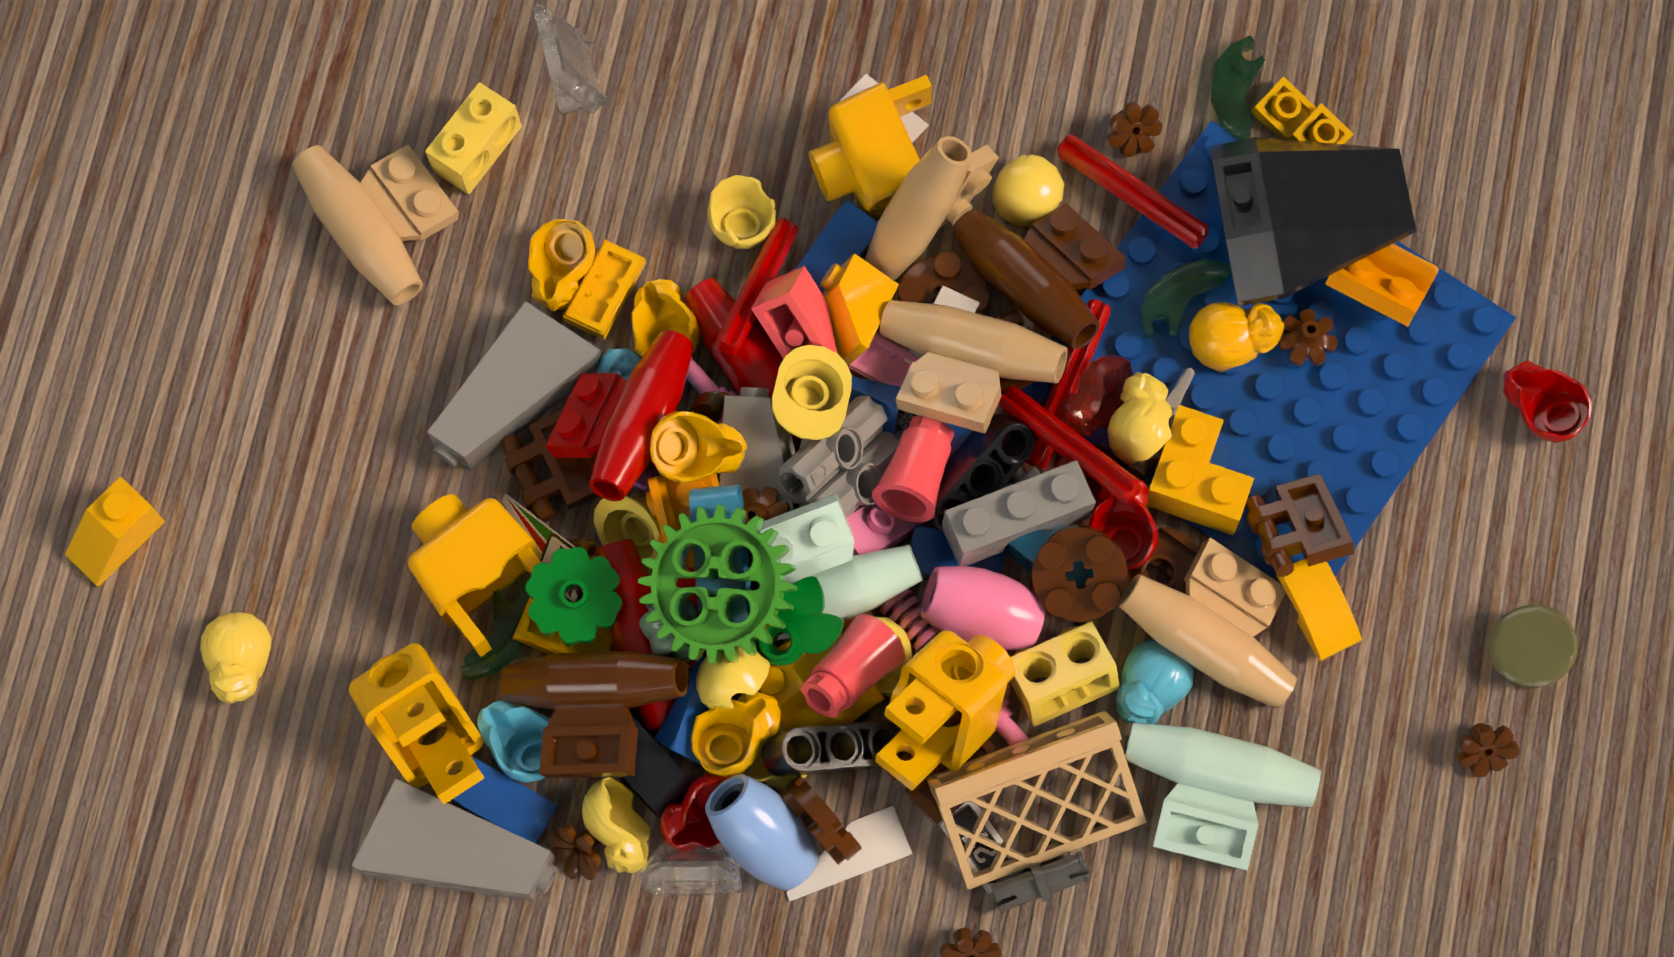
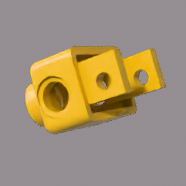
M927 75L889 90L882 81L831 106L828 113L831 142L808 152L814 175L828 202L854 192L862 211L874 219H879L907 173L920 160L900 116L932 104V85Z
M448 494L427 506L413 521L411 529L423 545L409 556L408 567L447 627L452 628L456 626L477 654L482 657L492 648L469 616L526 572L532 577V570L536 564L542 563L540 561L542 556L535 541L496 499L486 498L468 510L456 494Z
M950 630L939 632L901 669L899 681L891 694L890 704L885 708L884 716L901 728V731L876 755L875 762L911 791L940 763L954 772L958 771L996 730L1007 683L1015 676L1014 663L1006 650L996 641L984 635H975L966 642ZM957 710L962 713L961 723L957 726H942ZM901 751H906L910 753L913 758L911 760L904 761L899 759L896 754Z
M408 644L394 654L380 658L369 670L350 683L349 694L366 725L410 786L420 788L430 782L444 805L484 779L483 774L471 756L482 747L483 738L426 650L420 644ZM439 727H447L446 733L439 741L430 745H422L424 738L432 730Z

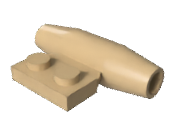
M951 136L940 138L907 173L877 223L865 261L895 281L926 250L939 228L948 223L956 225L957 221L965 213L972 210L971 200L991 181L992 176L989 172L999 157L988 145L971 153L970 148L958 138Z
M406 145L370 165L369 171L361 182L353 177L322 146H312L301 152L293 161L292 168L314 213L355 269L393 305H401L414 298L421 291L423 282L402 241H422L457 221L459 211L411 147Z
M890 300L884 309L880 323L881 336L923 355L916 362H912L896 397L897 409L984 434L1001 398L999 378L1058 383L1067 361V347L1015 323L947 305Z
M1212 538L1202 543L1184 578L1186 594L1140 574H1137L1129 582L1118 606L1160 645L1221 685L1273 708H1279L1290 696L1295 687L1297 677L1254 638L1255 635L1270 626L1286 593L1282 584Z

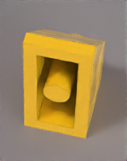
M855 253L842 266L834 263L820 283V286L825 289L822 295L829 306L837 354L848 366L868 349L880 325L887 303L892 300L899 285Z
M120 476L86 509L65 555L99 587L166 521Z

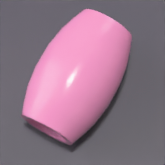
M969 566L936 567L929 577L921 604V617L940 631L950 630L966 642L975 635H984L996 641L1005 650L1032 648L1041 632L1046 611L1045 605L1038 599L1036 593L1024 584L1000 573Z

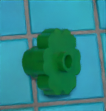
M574 547L569 550L558 549L552 555L551 564L539 563L534 566L532 577L526 583L527 595L533 600L528 608L529 617L544 636H553L559 633L560 639L567 646L579 643L590 644L596 638L597 628L601 630L611 629L615 625L617 615L622 609V599L615 592L620 584L619 574L611 568L609 561L605 557L598 556L589 560L588 553L582 547ZM572 590H580L583 592V597L580 601L571 603L566 600L565 594Z

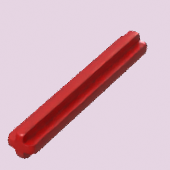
M1067 135L1059 144L1057 151L1060 159L1190 247H1200L1208 237L1209 227L1207 224L1076 136Z
M786 218L777 219L715 341L718 351L725 352L727 356L732 357L737 355L739 349H741L756 319V315L751 308L766 282L776 278L798 233V227L795 223L789 222Z
M1090 299L1087 302V306L1099 321V330L1093 340L1085 347L1075 350L1069 346L1062 377L1058 383L1053 384L1044 405L1046 410L1063 423L1066 422L1110 316L1111 307L1096 299ZM1034 434V451L1025 463L1033 467L1036 466L1038 469H1045L1054 449Z
M1010 386L1006 389L1005 393L1001 394L999 405H1001L1003 411L1016 421L1030 428L1033 434L1068 461L1073 462L1077 460L1081 470L1121 502L1130 503L1140 493L1142 487L1136 477L1018 387Z

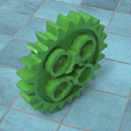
M717 505L713 518H711L706 508L702 506L697 507V521L695 522L684 513L679 514L681 529L676 530L668 525H664L663 530L668 538L666 543L654 540L650 542L653 549L659 553L657 558L642 559V563L645 566L653 569L652 576L638 579V583L651 587V593L640 598V603L654 605L655 610L646 617V621L652 624L663 623V626L656 635L659 639L666 640L673 635L675 636L671 648L674 652L680 653L690 645L689 659L699 661L705 649L708 661L712 664L719 663L722 651H724L729 662H738L740 647L748 655H756L757 650L754 640L758 638L760 641L771 645L773 640L767 629L770 626L782 629L786 627L785 623L777 616L779 610H794L792 604L783 600L784 593L794 592L798 588L794 584L785 582L784 578L785 575L795 571L796 566L781 563L780 561L790 551L789 547L786 545L773 547L772 544L779 534L778 531L771 528L760 533L764 519L755 516L745 524L746 510L738 507L730 519L727 507L723 505ZM700 546L705 552L704 564L699 570L690 572L686 566V556L691 549ZM748 548L753 554L752 566L745 573L738 574L733 568L734 556L741 549ZM718 577L732 582L758 581L760 587L758 590L720 588L716 592L704 587L679 588L676 585V581L680 578L715 581ZM692 595H698L702 601V612L698 618L688 621L683 614L684 603ZM739 597H746L750 603V614L746 620L736 623L731 617V605Z

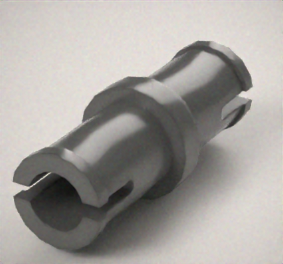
M1078 851L1076 854L1041 867L1039 863L1029 865L1030 871L997 883H991L990 886L999 911L1002 914L1006 910L1039 898L1043 902L1052 899V893L1085 881L1089 882L1091 881L1089 871H1087L1088 868L1081 851Z

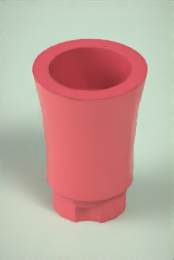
M923 416L912 417L908 428L903 431L897 449L886 471L872 491V498L879 508L893 517L909 522H926L934 517L938 490L951 452L950 444L954 437L952 427L948 426L945 422Z
M867 614L855 616L840 640L811 670L810 677L802 683L801 691L806 697V703L819 715L835 718L844 709L850 708L880 679L904 663L905 651L903 645L893 630L878 618Z

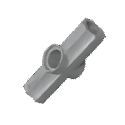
M858 396L848 404L845 420L838 432L829 438L820 440L802 439L800 449L779 468V475L775 478L780 493L788 496L793 503H806L840 470L856 468L862 460L863 449L883 431V424L888 420L883 406L875 403L870 396Z
M891 432L879 433L863 449L862 460L856 468L840 470L806 503H799V508L837 494L846 518L860 505H874L872 491L886 471L897 449L899 440Z

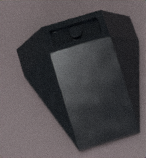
M1258 137L1210 146L1238 306L1286 298L1416 232L1400 149Z

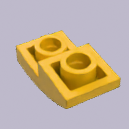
M1284 76L1250 110L1261 123L1283 140L1345 144L1354 135L1322 103L1315 107Z
M1305 559L1293 563L1294 571L1290 575L1285 577L1276 575L1299 615L1297 623L1319 662L1361 642L1362 638L1353 614L1327 562L1308 567Z

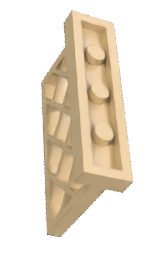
M1106 711L965 762L958 771L954 772L946 769L926 777L940 811L967 890L1030 867L1029 865L1047 861L1147 823L1120 740H1122L1117 722ZM1110 748L1115 763L1106 781L1085 771L1093 754ZM1079 760L1076 767L1069 764ZM1058 767L1073 773L1062 797L1040 788L1047 772ZM1035 776L1032 784L1024 781ZM1118 777H1120L1123 788L1115 785ZM1081 778L1102 786L1091 811L1070 802ZM1013 784L1028 790L1017 814L995 805L1002 789ZM1111 791L1127 798L1132 813L1113 821L1100 815ZM990 793L987 801L980 798L981 796ZM1036 795H1040L1058 804L1047 827L1025 818ZM971 801L982 806L983 809L971 831L955 824L950 810L951 807ZM1066 808L1087 817L1080 833L1071 837L1055 832ZM991 811L1013 820L1002 844L980 835ZM1096 821L1099 822V823H1101V824H1103V825H1100V826H1098V827L1093 828L1094 825H1095V823H1096ZM1021 825L1043 834L1036 849L1026 854L1010 848ZM959 834L968 837L964 847ZM1051 838H1053V839H1055V840L1058 841V842H1055V843H1052V844L1048 845L1049 842H1050V840H1051ZM976 841L998 851L990 867L972 873L968 858ZM1006 855L1013 857L1010 860L1004 861Z

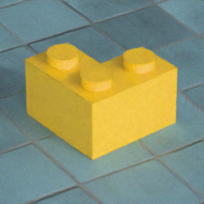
M1179 405L1170 429L1172 437L1165 443L1149 488L1147 506L1233 536L1243 513L1254 478L1209 463L1224 421L1223 419Z

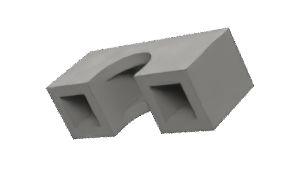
M1076 460L948 509L944 513L941 527L958 566H968L1003 552L1007 544L1030 532L1044 529L1046 535L1061 528L1089 519L1096 502Z

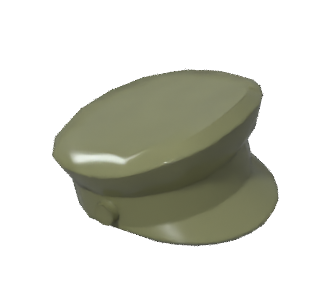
M1525 605L1507 612L1496 622L1489 636V655L1495 669L1508 681L1521 686L1539 688L1555 683L1570 670L1577 656V636L1571 622L1559 611L1544 605Z

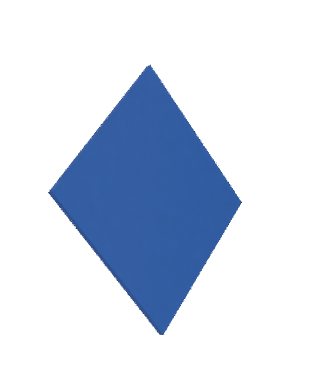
M1211 121L1159 191V193L1207 224L1209 235L1200 247L1192 248L1142 214L1117 247V250L1126 257L1125 268L1091 290L1087 288L1081 296L1086 305L1090 299H1096L1108 304L1111 307V311L1065 424L1127 470L1129 464L1121 461L1110 449L1107 430L1112 415L1124 403L1120 397L1121 393H1123L1126 379L1136 372L1147 373L1165 384L1168 389V397L1184 370L1192 368L1194 370V377L1180 405L1224 420L1209 463L1253 477L1254 481L1248 498L1260 495L1265 504L1277 501L1276 486L1321 474L1350 533L1355 549L1516 317L1439 268L1420 307L1407 327L1326 285L1325 283L1329 277L1327 276L1286 298L1260 302L1272 307L1281 317L1282 322L1289 315L1299 321L1300 312L1304 309H1310L1315 312V321L1322 317H1329L1334 326L1327 335L1336 337L1338 341L1333 353L1325 352L1326 360L1323 364L1313 366L1307 357L1302 366H1294L1289 362V357L1293 350L1282 351L1277 344L1270 351L1259 353L1252 361L1221 373L1204 366L1193 355L1190 346L1189 328L1192 320L1198 311L1211 303L1227 302L1238 306L1210 146L1239 141L1241 139L1214 121ZM1397 241L1393 243L1403 248L1404 250L1428 261L1427 259H1425L1415 251L1411 250L1401 242ZM1255 304L1244 305L1239 307H1242L1247 310L1253 307V305ZM1053 335L1051 336L1050 340L1067 347L1068 350L1069 346ZM1034 381L1021 389V391L1044 407L1054 383ZM1151 467L1147 469L1143 478H1138L1146 484L1148 489L1156 471ZM1246 506L1233 536L1178 517L1207 538H1212L1280 583L1274 567L1268 565L1261 552L1263 543L1259 535L1254 534L1248 524L1247 515L1249 512ZM1288 522L1276 526L1279 535L1292 532ZM1300 553L1293 555L1290 559L1292 563L1304 559V557ZM1350 555L1327 561L1335 577Z

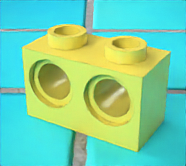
M479 82L425 150L433 172L469 195L521 129L522 125L516 106Z
M1092 621L1079 627H1069L1060 632L1057 637L1039 645H1034L1031 648L1020 649L1014 656H1011L1015 666V676L1010 680V683L1034 727L1120 689L1117 665ZM1078 659H1091L1086 663H1075ZM1038 677L1048 678L1045 681L1039 683L1031 682L1032 680Z

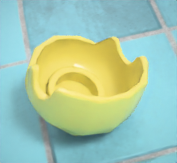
M1033 154L1028 156L1021 155L1008 162L999 172L993 187L992 202L999 216L1012 225L1031 227L1032 223L1059 207V202L1063 199L1064 182L1058 169L1044 157Z
M734 175L720 180L710 194L707 210L709 226L715 236L725 245L732 246L735 249L753 248L764 243L775 226V201L765 194L762 190L761 182L756 178Z
M742 647L739 648L738 662L735 663L729 662L724 651H722L718 664L709 663L706 657L700 664L696 675V689L701 702L710 709L715 707L733 709L734 705L731 701L733 695L743 693L751 696L760 689L767 678L770 662L758 651L754 656L748 655Z

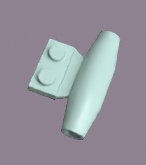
M837 494L763 522L760 533H763L771 528L777 530L779 534L772 546L786 545L790 549L780 561L781 563L795 565L796 570L784 576L785 582L794 584L809 576L817 577L824 592L825 608L823 613L838 616L843 620L872 610L923 580L910 545L853 555L854 534ZM783 633L778 637L777 641L790 637L787 633ZM758 638L754 640L755 645L758 644Z
M1132 723L1125 751L1127 762L1177 783L1163 800L1152 847L1248 871L1259 825L1254 803L1313 807L1321 777L1320 769L1267 746L1191 727Z

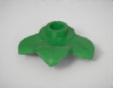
M809 576L795 582L794 585L798 586L797 590L784 593L783 600L792 604L794 610H779L777 616L785 623L786 627L782 629L770 626L767 629L773 643L770 645L758 639V646L762 656L774 665H791L798 661L803 653H822L834 644L842 632L844 620L838 616L823 613L825 608L824 592L820 581L815 576ZM787 633L791 643L788 649L781 651L777 646V639L781 634Z

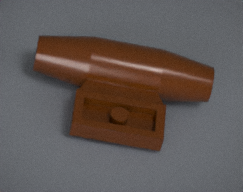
M1067 203L1032 223L1024 239L977 209L965 213L957 221L953 229V236L981 275L1028 320L1075 350L1085 347L1093 340L1099 330L1100 323L1076 290L1084 288L1091 290L1125 268L1126 257Z
M629 650L558 653L507 665L502 671L500 686L503 698L508 703L555 710L547 726L543 727L539 775L546 778L635 776L638 728L635 726L629 708L685 696L689 688L690 676L687 663L683 658Z

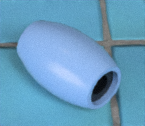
M737 774L726 779L711 793L706 802L705 811L712 829L726 852L745 871L756 879L782 891L791 890L799 886L812 874L819 859L815 843L801 817H797L778 793L767 785L744 774Z

